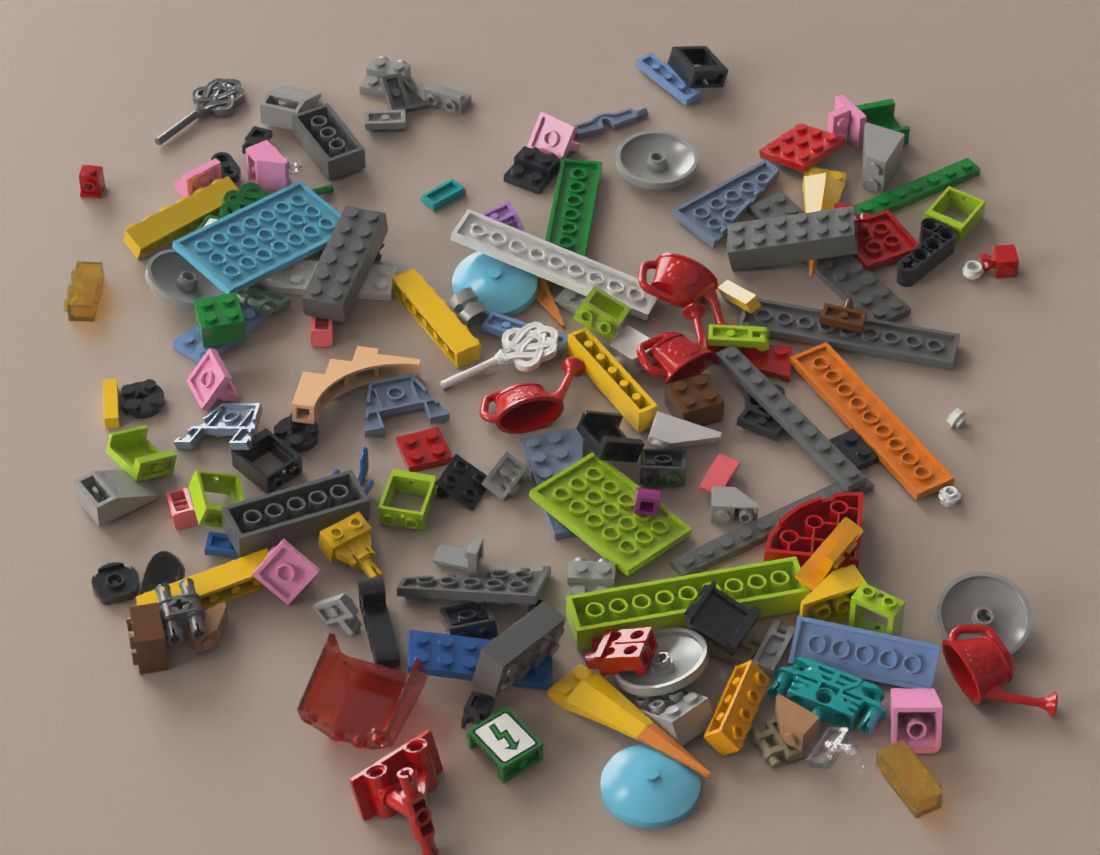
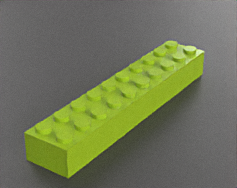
M795 556L566 596V617L576 649L581 650L591 648L593 638L603 637L606 630L613 629V632L645 627H651L652 631L666 628L692 630L684 625L687 618L685 612L692 602L694 604L700 599L697 596L705 584L709 586L712 580L717 582L716 588L751 610L753 606L760 609L762 612L759 618L800 611L801 601L809 594L810 590L795 578L796 573L801 569Z

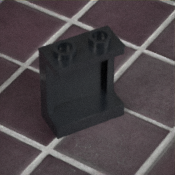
M585 410L576 429L598 460L637 463L645 444L641 439L627 438L619 427L623 419L621 413Z
M712 580L709 586L705 584L697 596L700 598L696 604L692 602L685 612L687 618L684 625L733 656L758 621L762 611L755 606L751 610L716 588L717 582Z

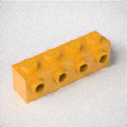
M753 660L734 667L704 734V738L721 756L737 753L742 749L744 739L751 729L754 716L759 711L761 700L767 692V686L771 679Z

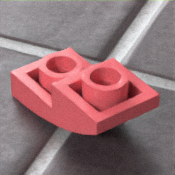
M719 454L703 478L699 490L711 495L712 486L727 487L738 470L740 462Z

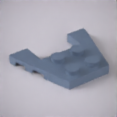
M412 373L371 381L368 385L364 436L367 438L385 434V427L381 417L424 408L430 424L450 420V413L447 409H443L440 406V402L435 397L432 398L427 393V388Z
M222 403L203 418V424L193 426L187 430L188 435L185 438L181 439L178 437L174 441L176 449H194L204 436H233L229 442L232 450H250L263 412L260 403Z

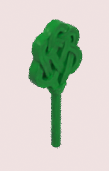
M248 182L240 190H230L225 193L219 210V217L223 218L271 194H265L263 188L257 183ZM330 184L311 190L320 196L332 193L334 188Z

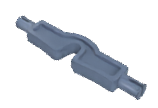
M630 108L616 113L599 114L590 121L574 125L578 128L574 138L577 137L581 140L602 135L605 131V124L609 125L613 130H618L637 123L638 118L648 116V110L643 108L634 111Z

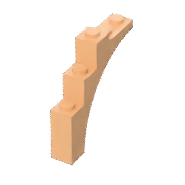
M357 346L353 361L330 359L325 374L303 372L292 402V422L314 424L321 411L330 402L346 392L369 385L371 381L410 373L420 380L421 359L379 354V349Z

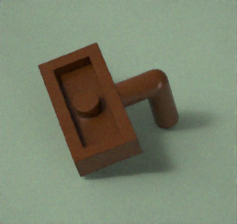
M851 298L845 300L843 307L825 303L819 323L862 333L867 319V312L853 309V300Z

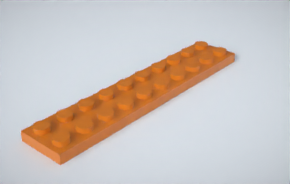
M827 342L790 357L792 367L851 430L854 429L879 456L878 460L916 501L940 491L943 487L954 484L955 478Z

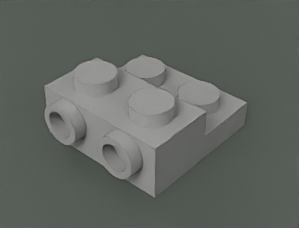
M385 56L373 57L366 68V76L359 86L360 93L385 98L380 83L381 76L400 73L408 83L411 77L410 64H407L404 60H399L398 62L391 61Z
M583 557L568 560L566 596L614 588V562H609L606 558H601L598 561H587Z

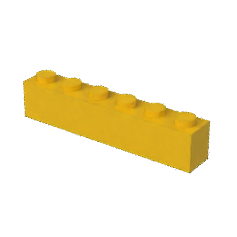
M229 176L223 179H216L210 186L199 188L193 195L182 197L176 204L165 206L159 213L148 215L138 224H131L125 230L123 241L138 260L198 228L208 214L218 217L225 193L230 190L239 189Z
M413 268L392 277L393 294L457 369L480 360L481 343L478 338L473 337L468 327L460 322L457 314L448 308L445 300H441L436 290L428 285L423 275H420Z
M587 327L568 334L567 354L570 357L580 359L584 363V373L638 433L651 428L658 411V405Z
M265 548L187 577L194 581L196 593L202 599V610L205 611L222 602L226 603L266 588L252 574L265 560L269 550ZM185 578L186 586H188L187 578ZM181 580L169 584L172 597L182 595L179 588ZM155 590L136 596L137 606L159 602Z

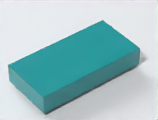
M451 179L422 195L421 202L435 212L466 195V189L454 179Z

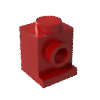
M82 165L79 173L80 197L101 199L105 187L103 166Z

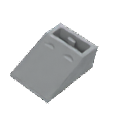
M287 85L269 91L260 103L261 123L293 131L292 115L314 108L322 94Z
M123 469L93 471L74 480L77 501L99 527L160 498L159 494L146 480L136 482Z
M683 688L659 696H638L632 702L681 746L707 730L714 714L708 697Z

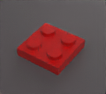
M439 427L396 437V445L410 472H420L448 465L453 459Z

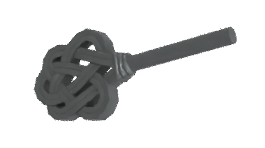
M217 78L210 81L204 87L196 88L192 93V100L195 104L193 112L157 137L155 143L159 146L194 120L207 117L210 113L217 117L231 115L235 107L245 100L241 82L237 79Z

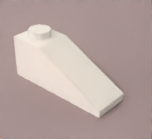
M657 411L647 442L657 449H671L716 443L720 439L722 432Z

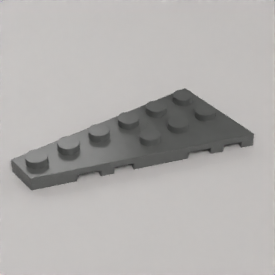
M543 566V571L530 572V567L521 568V571L509 573L505 569L469 572V577L456 578V573L447 574V577L435 579L431 575L402 578L397 586V596L407 599L428 598L433 601L451 599L453 602L469 600L475 603L497 602L501 605L520 603L522 606H530L537 603L551 576V566Z

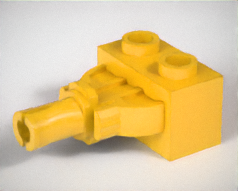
M359 511L320 531L318 547L330 563L340 560L343 563L349 564L354 570L356 568L362 569L368 578L384 576V573L373 561L376 553L372 549V528Z

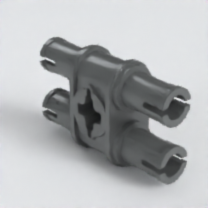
M187 578L188 586L185 584V579L179 582L182 594L172 597L169 584L163 583L165 591H162L161 584L155 588L159 601L162 627L166 630L167 641L170 645H175L174 637H176L177 645L182 643L183 636L180 628L190 626L191 636L194 640H199L198 632H200L201 640L207 636L203 622L206 615L202 610V599L196 593L194 581L190 578Z

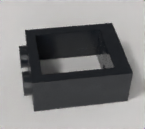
M707 46L672 47L668 60V65L689 88L724 87L729 70Z
M267 428L255 435L250 450H231L233 467L267 494L279 489L283 484L303 472L301 455ZM270 452L284 464L266 475L252 462L265 453Z

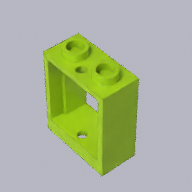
M948 186L925 212L924 219H936L955 230V243L960 245L984 217L986 201ZM948 207H951L970 216L962 223L942 214Z
M594 286L581 303L573 319L608 341H611L631 308Z
M392 469L378 507L379 524L424 531L437 494V485H435L437 476ZM396 492L426 497L421 512L391 507Z
M195 470L188 486L198 525L223 528L222 507L227 505L208 503L205 492L227 494L230 505L246 500L239 475Z
M863 582L851 597L848 626L901 637L905 601ZM863 607L888 618L887 627L862 616Z

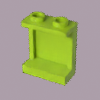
M146 425L110 433L105 451L136 482L172 474L177 459V454L173 450L160 452L147 440L149 428Z

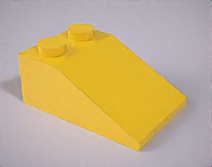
M854 564L833 571L801 601L800 616L837 624L849 621L851 597L863 582L866 584L867 582Z

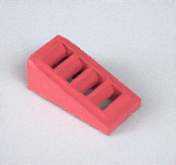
M312 316L311 346L332 347L333 320Z
M188 488L165 493L175 529L181 530L196 526L198 521Z

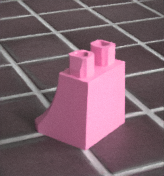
M891 689V745L896 753H936L941 748L943 707L935 689Z

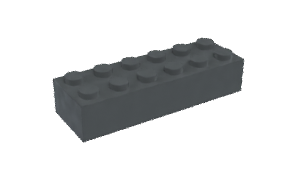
M345 206L302 296L305 315L346 323L388 232L386 213Z
M854 206L728 224L727 253L732 271L858 254V223Z
M351 469L222 507V527L239 558L265 548L272 549L274 545L277 546L283 539L292 543L319 535L320 531L358 511L365 520H369L370 500Z

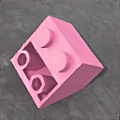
M265 140L245 149L249 182L257 183L266 193H275L291 185V178L289 176L290 163L286 157L279 153L276 146H272L268 140Z

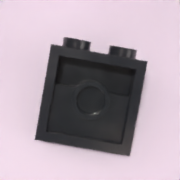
M524 146L514 156V164L504 174V182L540 194L559 173L560 159L554 153L545 154L540 152L535 146L530 148Z
M642 450L639 484L646 486H656L657 484L669 487L685 486L686 450Z
M470 602L439 608L440 618L445 626L446 634L487 640L498 637L496 619L487 602Z

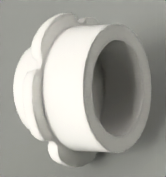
M974 260L966 262L962 269L963 275L970 280L980 278L984 272L981 263Z
M956 408L946 420L950 424V428L954 426L960 428L967 419L965 417L966 412Z
M953 486L943 487L939 491L940 503L946 507L956 506L961 499V493H958V489Z

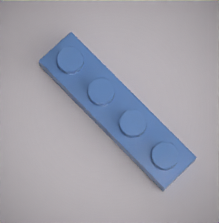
M649 53L636 60L637 68L687 106L702 98V92L698 88H689L671 67L653 53Z
M491 311L482 324V331L502 337L506 330L514 327L522 328L529 323ZM558 333L559 342L556 356L561 357L567 348V336Z

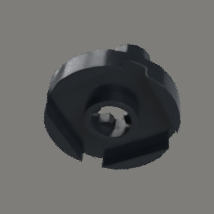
M152 379L127 384L121 388L120 407L126 415L130 413L138 419L150 418L158 414L159 408L165 404L162 388L156 385V382Z
M291 413L289 417L282 419L274 426V435L293 450H300L302 453L311 450L318 443L319 427L316 422L314 424L292 422Z
M112 562L105 564L98 569V573L95 577L93 575L91 579L93 593L100 599L103 605L125 602L135 599L138 595L137 591L140 586L138 572L132 566L131 569L124 566V563ZM113 581H117L119 583L116 585H112Z

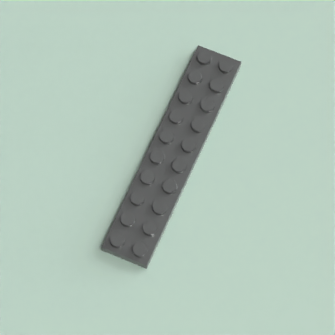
M782 191L748 207V213L755 220L805 213ZM853 255L818 260L814 274L844 302L847 298H851L853 300V309L867 312V318L896 322L910 315L911 308L866 269ZM809 260L801 261L809 269Z
M759 298L761 306L752 314L743 309L738 322V326L767 327L770 330V337L811 345H820L827 342L834 349L946 369H953L960 340V334L872 318L866 319L862 333L820 324L821 309Z

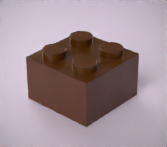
M707 373L665 384V405L673 417L700 426L723 421L724 400Z
M158 602L129 607L130 617L126 618L128 632L133 631V633L128 634L131 650H136L131 651L133 666L138 665L140 674L169 670Z

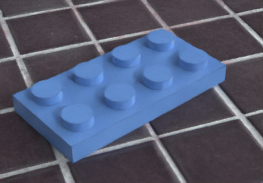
M240 303L245 320L246 336H248L265 323V316L256 312L253 308ZM196 324L172 343L173 349L198 364L209 348L217 350L219 356H221L238 342L203 348Z

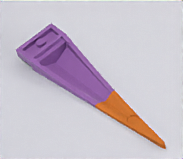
M509 201L482 213L484 216L525 232L517 212ZM538 277V291L535 299L559 326L565 330L564 322L545 279Z

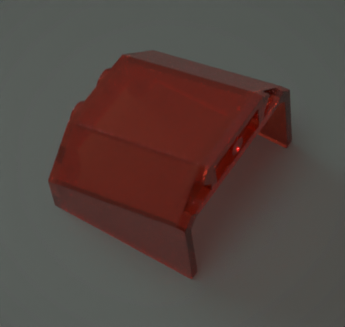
M329 633L298 705L297 711L304 723L311 725L335 742H349L358 749L369 748L375 750L393 747L427 682L422 660L416 658L410 674L343 654L335 634Z

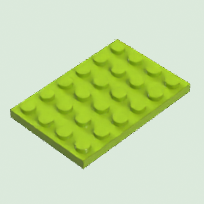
M593 452L531 489L529 497L602 557L608 559L609 562H614L615 567L626 576L631 575L691 536L693 530L661 503L659 504L657 516L634 514V493L636 488L640 487L608 461L598 460Z

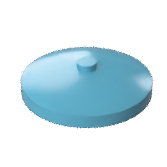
M476 252L465 258L456 268L452 279L453 294L455 295L458 291L471 287L478 296V302H482L488 310V315L493 311L512 317L525 310L535 299L538 291V276L483 253Z
M646 744L634 745L615 754L607 762L601 775V796L608 810L619 820L639 828L657 829L677 824L692 813L700 798L701 780L699 773Z

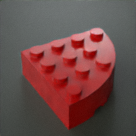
M835 493L833 497L824 499L821 497L813 498L794 507L779 520L778 525L768 536L764 551V562L796 556L800 568H802L845 517L861 527L864 493ZM861 536L857 539L856 543L858 544L850 554L845 553L843 556L845 559L838 569L853 564L858 569ZM833 568L828 575L838 569Z

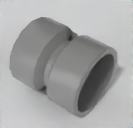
M471 287L458 291L449 300L452 310L459 314V320L468 328L480 324L488 315V310L482 302H478V296Z

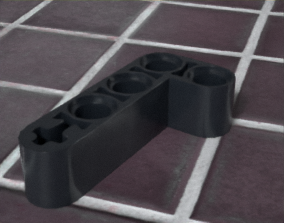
M923 219L919 234V242L921 244L898 262L896 282L900 286L910 287L952 255L956 241L955 230L936 219Z
M378 576L358 580L360 609L376 670L401 666L399 649L386 605L383 577Z

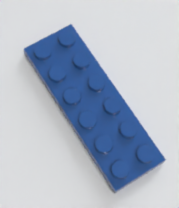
M410 630L408 635L407 673L472 681L481 649L493 640ZM548 655L540 666L530 669L522 680H516L512 686L539 690L550 689L553 685L552 656Z

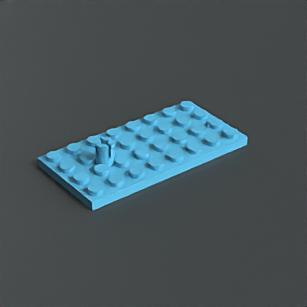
M298 181L173 241L172 248L225 294L238 293L325 249L341 214L302 181Z

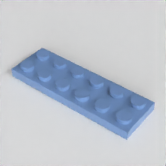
M798 616L788 663L793 664L796 658L804 657L861 679L909 689H932L941 645Z

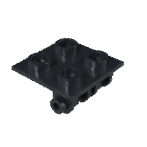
M455 454L435 483L438 486L437 496L444 499L451 495L473 511L487 488L481 485L487 475L458 454Z

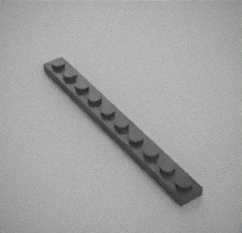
M734 345L716 353L715 360L846 492H851L866 484L867 477Z
M867 478L865 485L851 492H863L866 495L873 492L874 484ZM837 482L671 559L670 566L679 576L705 571L766 542L771 531L778 525L779 520L794 507L813 498L821 497L824 499L833 497L835 493L846 491Z

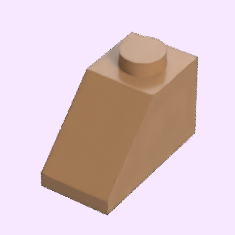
M225 602L204 611L206 616L203 622L207 631V636L201 640L200 632H198L199 640H194L191 636L190 626L183 628L184 638L197 655L219 645L228 622L227 605Z
M780 694L776 696L775 716L781 740L785 741L789 746L802 751L818 734L820 717Z

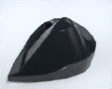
M166 550L156 553L146 567L140 595L155 590L159 584L163 587V583L171 584L182 580L185 577L186 570L179 558Z

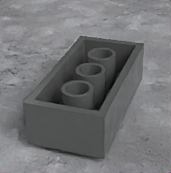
M329 103L292 115L294 137L329 181L366 168L364 147Z
M543 601L481 649L472 681L494 698L501 692H507L516 680H522L533 667L537 668L544 658L548 655L552 656L557 652L560 646L558 644L559 639L564 633L563 626L566 617Z

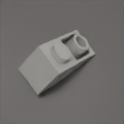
M712 486L711 522L750 523L757 519L758 504L736 487Z

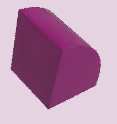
M636 488L634 493V514L657 516L660 504V490Z

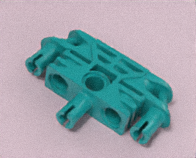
M804 657L796 658L793 661L792 667L777 669L774 672L776 679L768 690L769 696L774 699L776 693L783 696L789 686L786 698L819 716V727L824 721L853 732L858 720L864 715L858 724V729L861 733H864L868 727L866 735H870L877 722L883 721L886 718V712L882 706L884 692L879 686Z

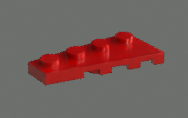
M770 345L767 351H759L757 348L736 347L765 377L772 378V376L781 377L782 381L790 383L792 346ZM709 346V349L716 354L729 346ZM714 360L713 364L720 365L716 360Z

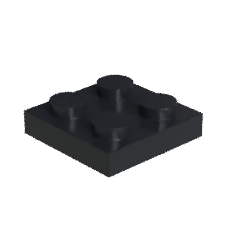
M854 429L829 439L860 471L879 463V456Z

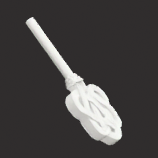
M532 322L522 328L514 327L508 329L502 335L503 349H500L495 354V357L440 381V385L444 390L497 365L508 366L514 363L518 370L532 372L539 367L541 362L548 361L556 356L559 342L558 332L553 327L544 326L540 322Z

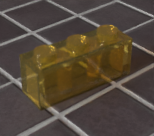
M77 261L75 270L71 271L72 284H68V299L64 300V312H68L69 321L95 322L104 283L103 263Z
M903 740L877 751L875 767L916 819L942 807L944 790L941 784L932 778L928 768L921 764L914 750L908 747Z

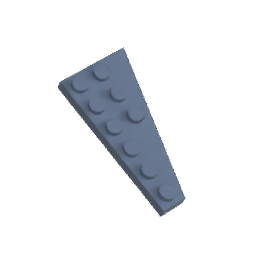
M765 159L673 209L672 217L714 248L728 233V224L736 223L748 211V207L754 204L777 179L780 169Z
M576 428L519 439L525 461L527 462L528 459L532 461L528 469L531 470L530 475L535 487L583 458L584 439ZM544 510L555 540L576 536Z

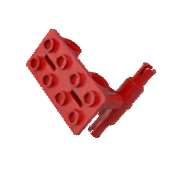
M426 730L352 777L349 782L363 820L366 821L374 815L381 818H391L399 812L407 817L413 838L420 844L422 855H433L432 851L434 855L439 854L434 840L436 832L431 818V810L427 805V794L439 786L437 775L443 771V766L431 731Z

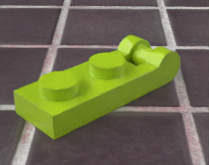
M709 324V346L730 347L734 345L735 347L757 348L759 351H767L770 347V341L768 340L770 338V330L767 327Z

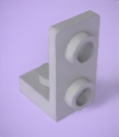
M474 535L471 544H467L466 549L439 544L433 557V563L477 572L484 557V538Z

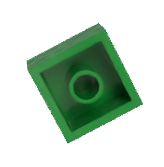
M237 292L194 300L195 318L203 348L247 340L245 320Z

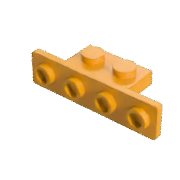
M845 517L796 573L795 578L813 591L833 568L838 569L845 559L843 557L845 553L850 554L858 544L856 541L864 530Z

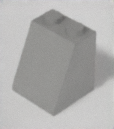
M865 123L862 148L864 189L880 194L884 193L901 167L905 134L871 123Z

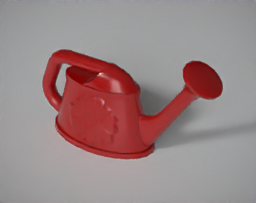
M663 253L658 256L656 261L650 260L640 265L638 283L643 291L669 303L671 306L685 308L689 304L705 299L710 304L715 323L718 325H729L725 324L716 292L719 285L718 280L704 265L676 253ZM656 269L654 279L650 285L647 283V270Z
M692 303L683 310L684 318L694 323L697 343L686 338L682 333L663 332L641 342L637 346V356L643 368L649 374L665 378V382L668 384L700 375L714 362L716 354L709 349L701 322L702 317L706 314V307L703 304ZM650 348V350L648 351V354H649L650 357L653 358V360H654V362L656 363L657 367H655V366H653V365L651 364V362H650V360H649V358H648V356H647L645 350H647V349Z
M576 357L564 359L562 369L566 375L558 389L553 393H548L538 383H518L507 389L487 394L481 401L480 417L486 422L496 423L500 431L509 434L533 432L551 424L564 410L563 399L573 377H580L584 374V363ZM493 401L496 404L497 414L488 413L489 405Z
M982 624L958 625L951 630L948 640H943L942 652L947 666L958 686L972 702L980 704L983 699L1035 706L1047 711L1051 718L1055 717L1058 706V693L1056 691L1048 697L1036 698L1010 693L1001 688L1003 684L1013 679L1016 666L1013 656L993 628ZM962 634L986 635L982 636V638L957 640Z

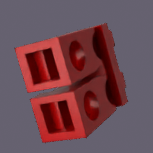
M651 627L624 629L613 632V629L606 630L603 637L593 638L591 643L593 653L586 654L585 662L589 670L599 669L601 676L617 674L620 671L634 670L637 676L647 674L658 644Z

